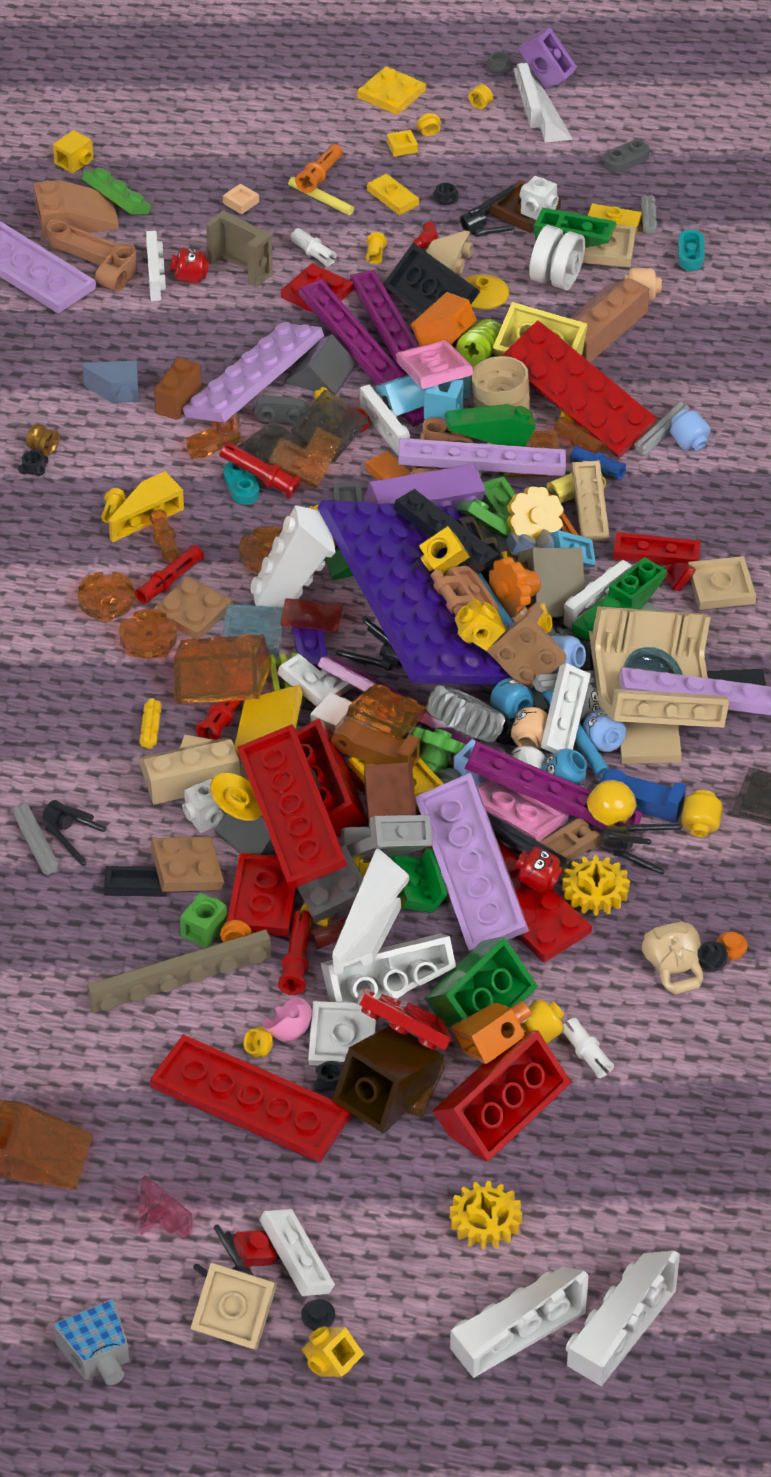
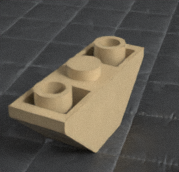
M462 231L433 240L426 252L456 274H462L465 259L471 257L473 243H470V232Z

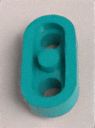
M684 230L679 234L678 264L685 270H699L704 265V235L697 230Z
M231 462L227 463L223 468V477L232 499L242 505L256 502L259 498V485L255 476Z

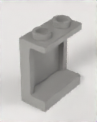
M430 815L373 816L369 818L370 827H346L341 829L342 847L346 845L353 859L372 858L376 849L381 850L391 858L393 854L403 856L433 846Z

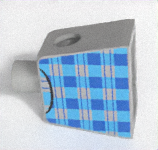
M113 1298L53 1324L57 1347L85 1380L101 1374L107 1385H114L124 1378L125 1374L120 1365L129 1361L128 1344Z

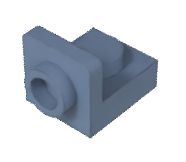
M542 529L537 540L526 534L519 536L514 533H510L506 540L511 554L518 556V552L530 548H554V540L546 529Z

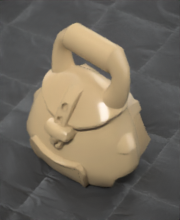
M681 921L656 927L645 933V939L642 942V952L645 958L655 967V970L660 973L665 989L674 995L699 989L703 982V971L697 956L701 942L699 933L693 925ZM690 969L696 976L670 982V974H679Z

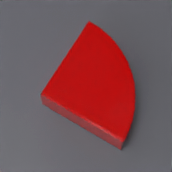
M685 563L668 564L664 567L667 570L665 580L673 590L681 591L696 569Z

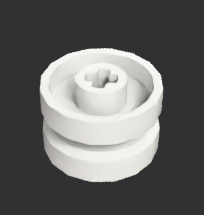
M546 225L540 232L533 248L529 267L530 279L543 284H547L551 280L552 286L566 291L569 290L577 279L585 252L584 236L571 231L563 235L562 229Z

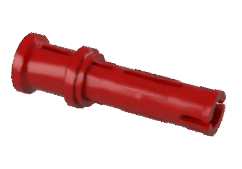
M229 441L225 443V446L220 451L219 457L262 479L266 487H274L286 494L288 499L293 497L301 483V477H294L281 470V466L278 464L271 466L236 447Z
M242 670L219 703L210 706L207 717L196 725V732L199 737L212 740L221 738V731L224 727H228L233 720L232 713L256 682V677L248 670Z
M300 910L293 914L288 953L281 960L283 973L278 979V988L288 995H300L306 989L304 976L309 969V961L306 954L311 924L313 922L310 912L306 910L302 911L301 920H299Z

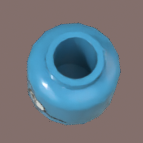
M506 678L501 680L492 690L490 704L494 709L502 713L504 717L511 719L515 718L520 710L534 706V694L530 688L513 678Z
M568 748L560 749L546 758L542 764V770L577 785L586 777V761L575 750Z

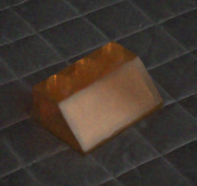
M264 634L181 640L174 656V699L176 704L259 699L272 665Z

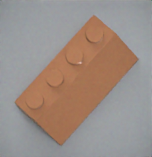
M630 278L623 279L605 287L570 317V319L587 323L582 356L586 360L592 362L648 312V287Z

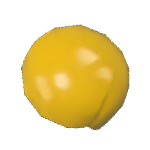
M606 780L599 783L592 790L586 801L589 812L596 820L606 826L613 825L618 821L625 823L633 815L637 806L635 795L630 788L617 780Z

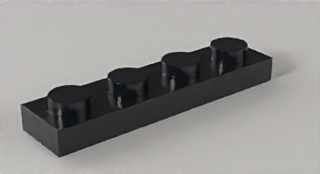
M416 489L396 499L394 509L430 537H433L448 526L456 534L470 556L463 563L477 574L491 567L494 561L498 560L499 554Z

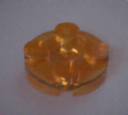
M262 526L255 528L254 533L248 537L245 534L241 538L239 543L240 560L248 572L259 573L261 571L263 559L268 557L271 552H265V549L271 548L272 550L275 537H279L282 531L281 528Z
M103 572L93 573L83 579L78 588V604L80 609L88 616L97 618L103 623L111 622L114 618L123 616L135 605L132 581L127 576L118 572H112V576H103ZM102 594L106 596L112 594L110 597H101Z
M138 610L133 612L134 617L129 618L127 621L125 618L121 622L119 627L120 643L125 649L126 655L130 657L163 658L171 653V649L177 642L176 622L173 618L172 621L167 618L166 613L161 610ZM147 631L152 632V635L146 636L145 634Z

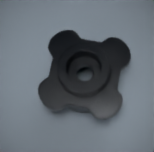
M37 450L25 452L22 455V465L18 467L19 473H28L36 476L43 475L45 473L44 467L49 462L48 457Z
M326 1061L315 1068V1073L318 1076L314 1082V1088L317 1091H335L343 1065L335 1061Z

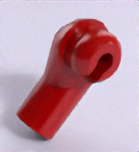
M426 222L423 225V233L419 234V237L415 238L413 243L423 250L425 248L428 249L433 240L439 239L435 224L433 222Z

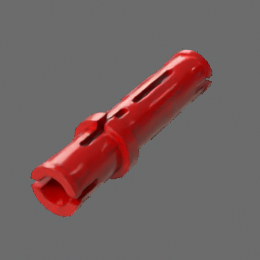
M195 544L191 545L188 550L174 559L164 569L155 571L150 576V580L135 590L137 600L146 605L159 593L168 591L174 581L204 559L202 549Z

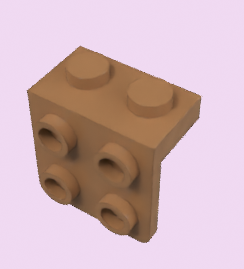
M537 603L529 609L525 606L522 607L512 617L513 622L509 626L503 624L506 631L487 650L513 679L530 689L535 687L533 680L537 674L552 673L567 659L566 653L537 623L544 612Z

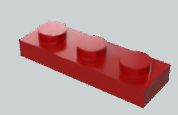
M616 532L613 560L639 562L645 557L661 565L688 564V562L699 561L701 541Z

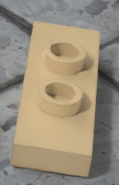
M600 460L572 462L571 468L580 536L590 538L592 542L609 541L610 536Z

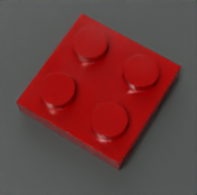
M311 263L281 290V298L314 313L299 295V288L322 279L342 301L354 290V282Z

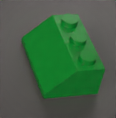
M503 936L482 940L424 999L435 1015L443 1019L445 1025L450 1028L491 1004L499 1003L511 1008L521 1001L524 1002L538 985Z

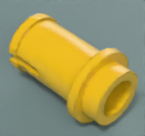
M372 232L366 240L368 245L366 261H369L370 264H379L382 262L383 249L386 247L387 239L381 232Z
M112 488L106 492V503L101 515V519L105 523H109L108 519L127 499L123 490Z

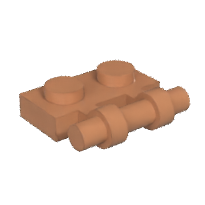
M450 567L445 576L440 570H435L431 573L430 577L434 581L433 587L438 594L443 595L447 601L446 607L451 614L457 616L459 610L473 598L483 604L488 602L497 612L500 610L477 573L470 567Z

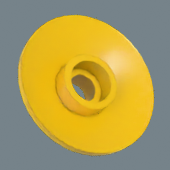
M477 274L465 278L467 282L481 291L471 304L473 309H493L501 306L508 299L509 288L507 284L496 276Z
M220 773L212 779L210 783L212 798L226 813L245 821H254L262 816L250 781L233 773Z

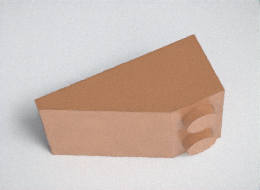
M61 180L34 183L35 205L43 239L48 238V222L55 218H64L69 221L70 226L88 233L119 229L113 201L98 190Z

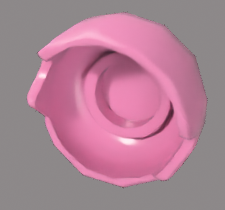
M298 996L290 999L283 1007L275 1008L276 1019L274 1021L265 1019L263 1027L274 1038L282 1042H292L299 1039L307 1031L312 1019L310 1003Z

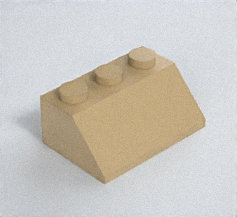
M228 738L138 758L153 805L185 798L184 790L191 788L195 784L213 779L220 773H233L240 776L239 759L232 739Z

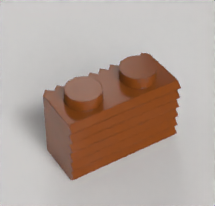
M180 357L173 361L169 371H166L164 377L161 378L159 384L154 388L156 414L175 420L180 418L183 414L182 408L202 388V382L200 381L202 379L200 377L202 375L200 373L201 365L199 363Z

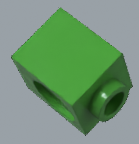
M200 893L180 916L181 937L204 948H208L220 934L222 926L227 922V905L217 898H211Z

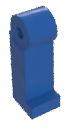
M608 769L604 772L599 783L606 780L623 782L635 795L637 805L635 810L672 823L677 822L683 809L687 785L675 782L673 787L627 776L618 769Z

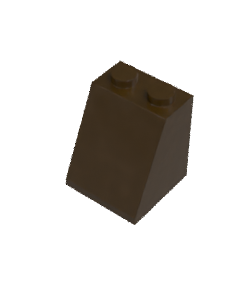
M388 1026L349 1047L332 1101L381 1133H385L436 1083L445 1055L418 1042V1038L410 1033L404 1035Z

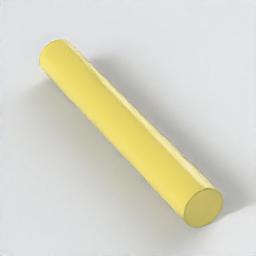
M291 177L288 183L289 186L299 190L295 182L296 177ZM318 188L311 193H305L348 216L354 212L353 206Z

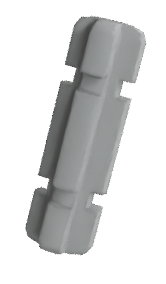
M643 195L641 198L643 232L646 235L649 233L653 235L657 232L655 197L653 195Z

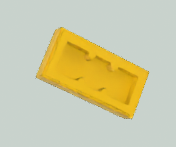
M387 173L367 183V191L398 215L419 205V198Z
M592 203L587 216L616 221V225L636 226L637 233L642 219V212Z

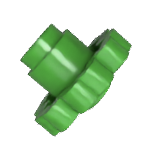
M413 727L410 734L420 738V743L423 746L419 757L436 774L443 770V768H447L451 754L457 755L466 746V744L451 739V733L435 728L434 732Z

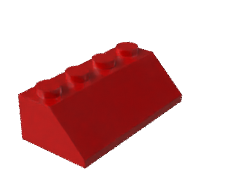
M318 718L296 731L336 836L341 837V829L360 827L366 824L368 818L344 756L331 742L333 735L331 730Z
M538 1030L524 1032L525 1036L523 1039L487 1064L483 1063L432 1110L448 1136L485 1162L492 1159L572 1083Z

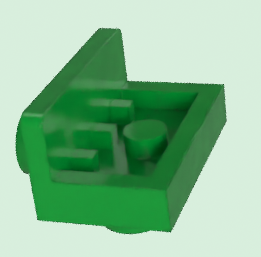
M427 848L420 859L393 854L390 859L409 875V882L398 894V898L401 900V908L434 913L441 902L445 900L447 887L433 848Z

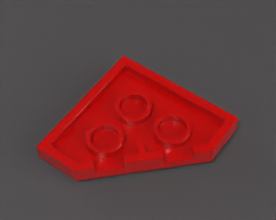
M366 988L361 990L357 1001L362 1007V1013L375 1020H378L381 1016L391 1022L389 1026L401 1034L407 1035L409 1031L419 1037L418 1042L432 1050H435L437 1046L444 1050L447 1048L451 1037L443 1019L417 1005L407 1003L404 1008L400 1006L401 1001L396 998L382 994L379 999L373 997L375 994L373 991Z

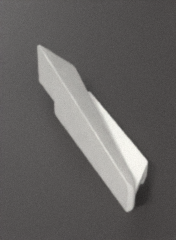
M528 63L517 64L513 71L530 128L540 127L545 142L572 140L569 131L531 67L528 66Z
M376 849L334 948L332 954L334 975L343 974L345 966L360 961L362 966L373 963L401 909V900L397 896L409 882V875L379 849Z

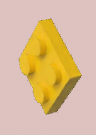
M385 66L357 90V98L399 115L426 91V83Z

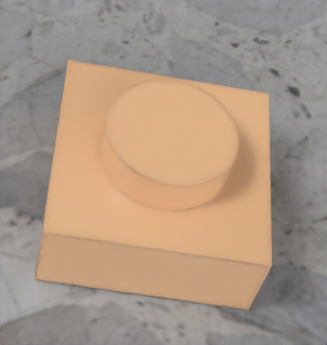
M239 184L223 195V204L240 214H243L259 203V194L242 184Z

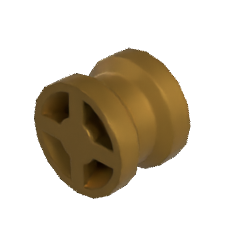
M36 423L28 431L26 446L32 450L38 449L45 456H50L59 444L60 435L58 431L54 429L47 430L45 425Z

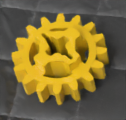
M594 855L593 860L588 861L584 856L581 859V864L573 861L571 869H566L562 882V890L565 891L564 899L571 900L572 908H576L579 905L582 906V913L584 914L589 909L593 910L594 916H598L599 910H604L606 914H610L611 906L620 909L621 901H627L630 880L627 879L628 872L627 870L620 871L621 864L619 862L611 865L609 857H606L604 861H599L598 855Z
M487 1181L485 1187H480L477 1182H473V1190L470 1191L468 1188L462 1187L461 1196L454 1195L453 1206H450L451 1229L457 1230V1238L459 1240L468 1237V1246L470 1247L475 1242H479L481 1250H485L487 1243H492L493 1247L497 1249L499 1248L500 1240L509 1244L511 1242V1234L518 1235L519 1224H522L520 1200H514L515 1192L513 1190L504 1193L503 1184L498 1185L497 1188H492L491 1181Z

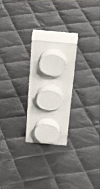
M146 231L151 301H161V291L166 290L165 275H160L164 274V258H158L163 257L162 241H157L156 231Z
M370 385L360 387V408L367 412L370 421L398 455L399 438L410 439L407 427L400 424L394 411L388 409L382 396L376 393Z
M622 560L614 567L608 568L597 580L590 582L576 596L570 597L564 605V625L572 629V623L608 595L609 585L627 572L632 565Z
M567 663L560 665L541 748L552 753L564 748L573 750L591 674Z
M293 1210L264 1211L259 1221L302 1296L330 1294L335 1284Z

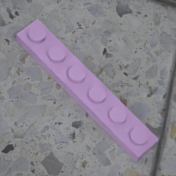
M399 438L398 465L453 468L474 464L477 470L565 476L566 450Z
M625 667L621 668L618 675L622 690L722 695L730 699L728 710L771 715L770 686Z

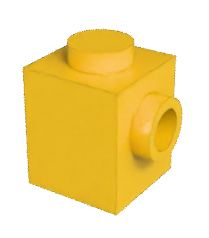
M75 130L71 131L53 144L54 164L72 174L89 164L93 160L92 140Z

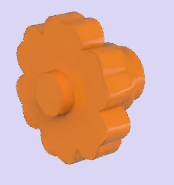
M512 557L494 561V570L489 571V586L508 615L513 617L522 607L530 604L531 597L540 591L541 584L539 576L535 571L523 569L520 562L515 563Z

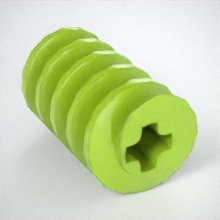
M491 319L481 320L460 337L456 350L472 366H476L494 354L493 346L502 327L501 324Z

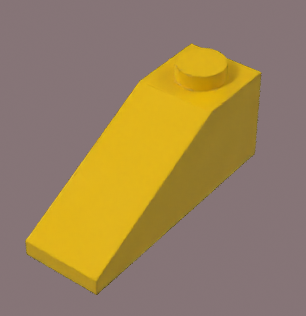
M166 471L142 481L108 519L110 540L115 542L184 510L183 489Z

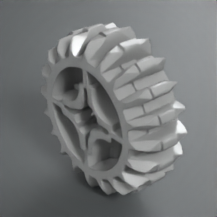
M437 685L428 698L426 709L432 716L473 738L494 742L504 728L505 717L502 713L459 689L457 690L447 685Z

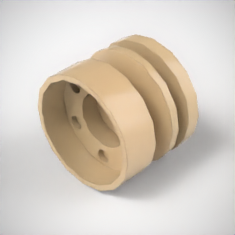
M498 356L485 359L474 367L472 375L474 408L509 404L516 407L524 406L530 410L528 369L523 362L512 357Z

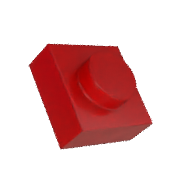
M265 1230L236 1232L233 1242L237 1254L245 1267L274 1264L277 1255Z

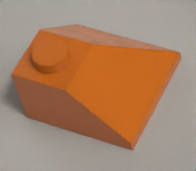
M446 292L411 323V327L419 346L447 340L454 347L460 337L473 327L477 319L468 299Z

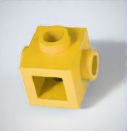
M475 598L463 606L454 618L459 629L458 635L466 643L471 644L473 642L485 651L506 631L497 610L488 602L483 604Z
M320 1327L309 1336L310 1341L301 1349L308 1359L307 1364L309 1368L321 1377H342L364 1355L346 1327Z

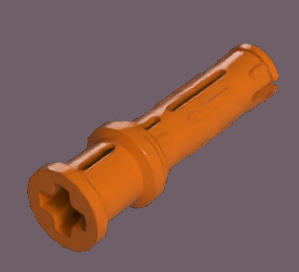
M332 144L315 162L308 163L304 171L299 172L296 176L295 182L298 189L305 193L313 192L317 185L326 178V172L342 157V148L337 144Z

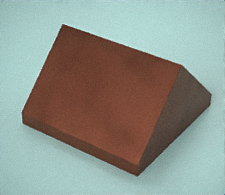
M412 762L364 766L368 827H370L369 818L373 816L416 815Z

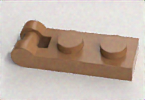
M578 818L542 840L541 843L567 857L570 862L589 849L594 850L599 847L603 842V836L596 830L591 831L589 824L584 819Z

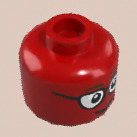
M181 248L177 255L172 254L170 270L174 271L176 280L198 284L201 279H206L209 259L205 258L204 252Z
M539 847L532 848L529 854L523 851L515 865V868L520 870L518 880L541 893L545 892L548 888L551 890L554 888L563 868L559 867L560 860L557 856Z

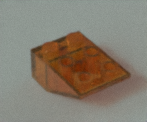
M0 1099V1178L77 1190L93 1134L27 1103Z

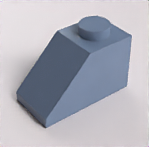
M137 360L83 363L85 387L111 403L139 402Z

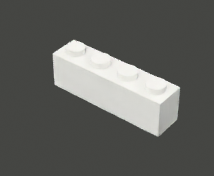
M295 505L291 515L285 518L279 537H275L269 556L263 559L261 571L257 577L253 578L250 590L254 595L256 607L288 612L289 604L295 603L302 595L303 585L309 586L312 583L313 572L315 570L321 571L324 568L325 557L332 558L336 553L332 534L319 510Z
M440 933L380 948L373 963L362 966L360 961L345 966L341 975H334L333 960L322 962L321 967L326 990L331 1002L358 1003L357 998L363 988L373 991L375 993L373 997L379 999L382 994L397 999L411 989L421 986L455 968L456 964L450 936Z
M678 1252L643 1253L635 1264L631 1262L627 1266L617 1287L612 1286L604 1297L603 1305L599 1310L593 1309L580 1334L574 1333L566 1345L568 1367L602 1387L676 1292L680 1258Z
M564 1266L554 1272L544 1273L533 1284L526 1288L516 1289L505 1300L498 1304L488 1305L480 1314L470 1320L465 1319L457 1323L450 1332V1349L473 1378L585 1314L589 1275L584 1270Z

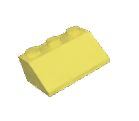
M512 302L493 346L495 357L502 356L539 320L582 355L587 323Z

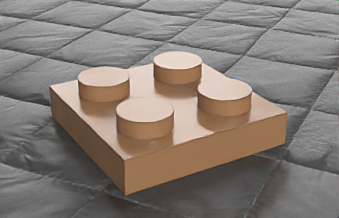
M186 577L152 609L153 617L199 640L233 608V600L190 577Z
M211 837L152 838L150 848L162 892L222 889L224 880Z

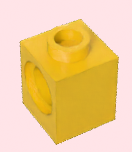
M448 526L419 545L424 553L420 558L429 571L433 569L440 570L443 575L447 573L450 567H456L470 557L456 534ZM442 548H447L446 555L442 558H437L438 551Z

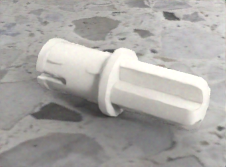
M296 228L291 233V241L305 250L307 256L315 257L326 267L334 263L330 256L336 258V252L323 245L319 238H313L300 228Z

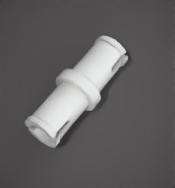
M577 1018L568 1020L567 1022L574 1029V1032L564 1023V1031L562 1033L575 1047L576 1055L579 1059H584L598 1078L606 1076L607 1073L600 1064L609 1072L613 1070L614 1064L599 1048V1041L586 1032Z

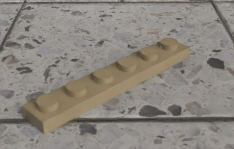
M266 930L259 931L88 984L89 1006L93 1013L102 1010L107 1011L130 1001H140L147 996L159 992L172 991L176 987L188 983L201 982L205 978L220 973H230L237 968L249 964H259L265 959L271 958L270 937Z

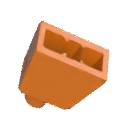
M523 1001L511 1008L494 1003L450 1028L466 1056L487 1064L524 1038L525 1034L520 1024L532 1018V1014Z

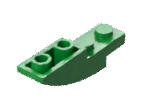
M645 557L609 585L608 595L572 623L571 632L584 640H590L589 631L594 629L597 606L642 609L666 577L667 570Z

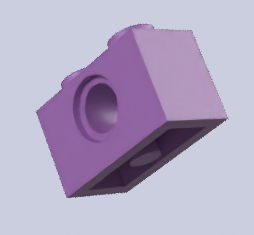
M550 27L530 36L518 48L546 89L566 80L577 68Z

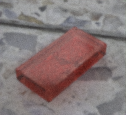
M285 598L281 614V626L338 632L343 605Z

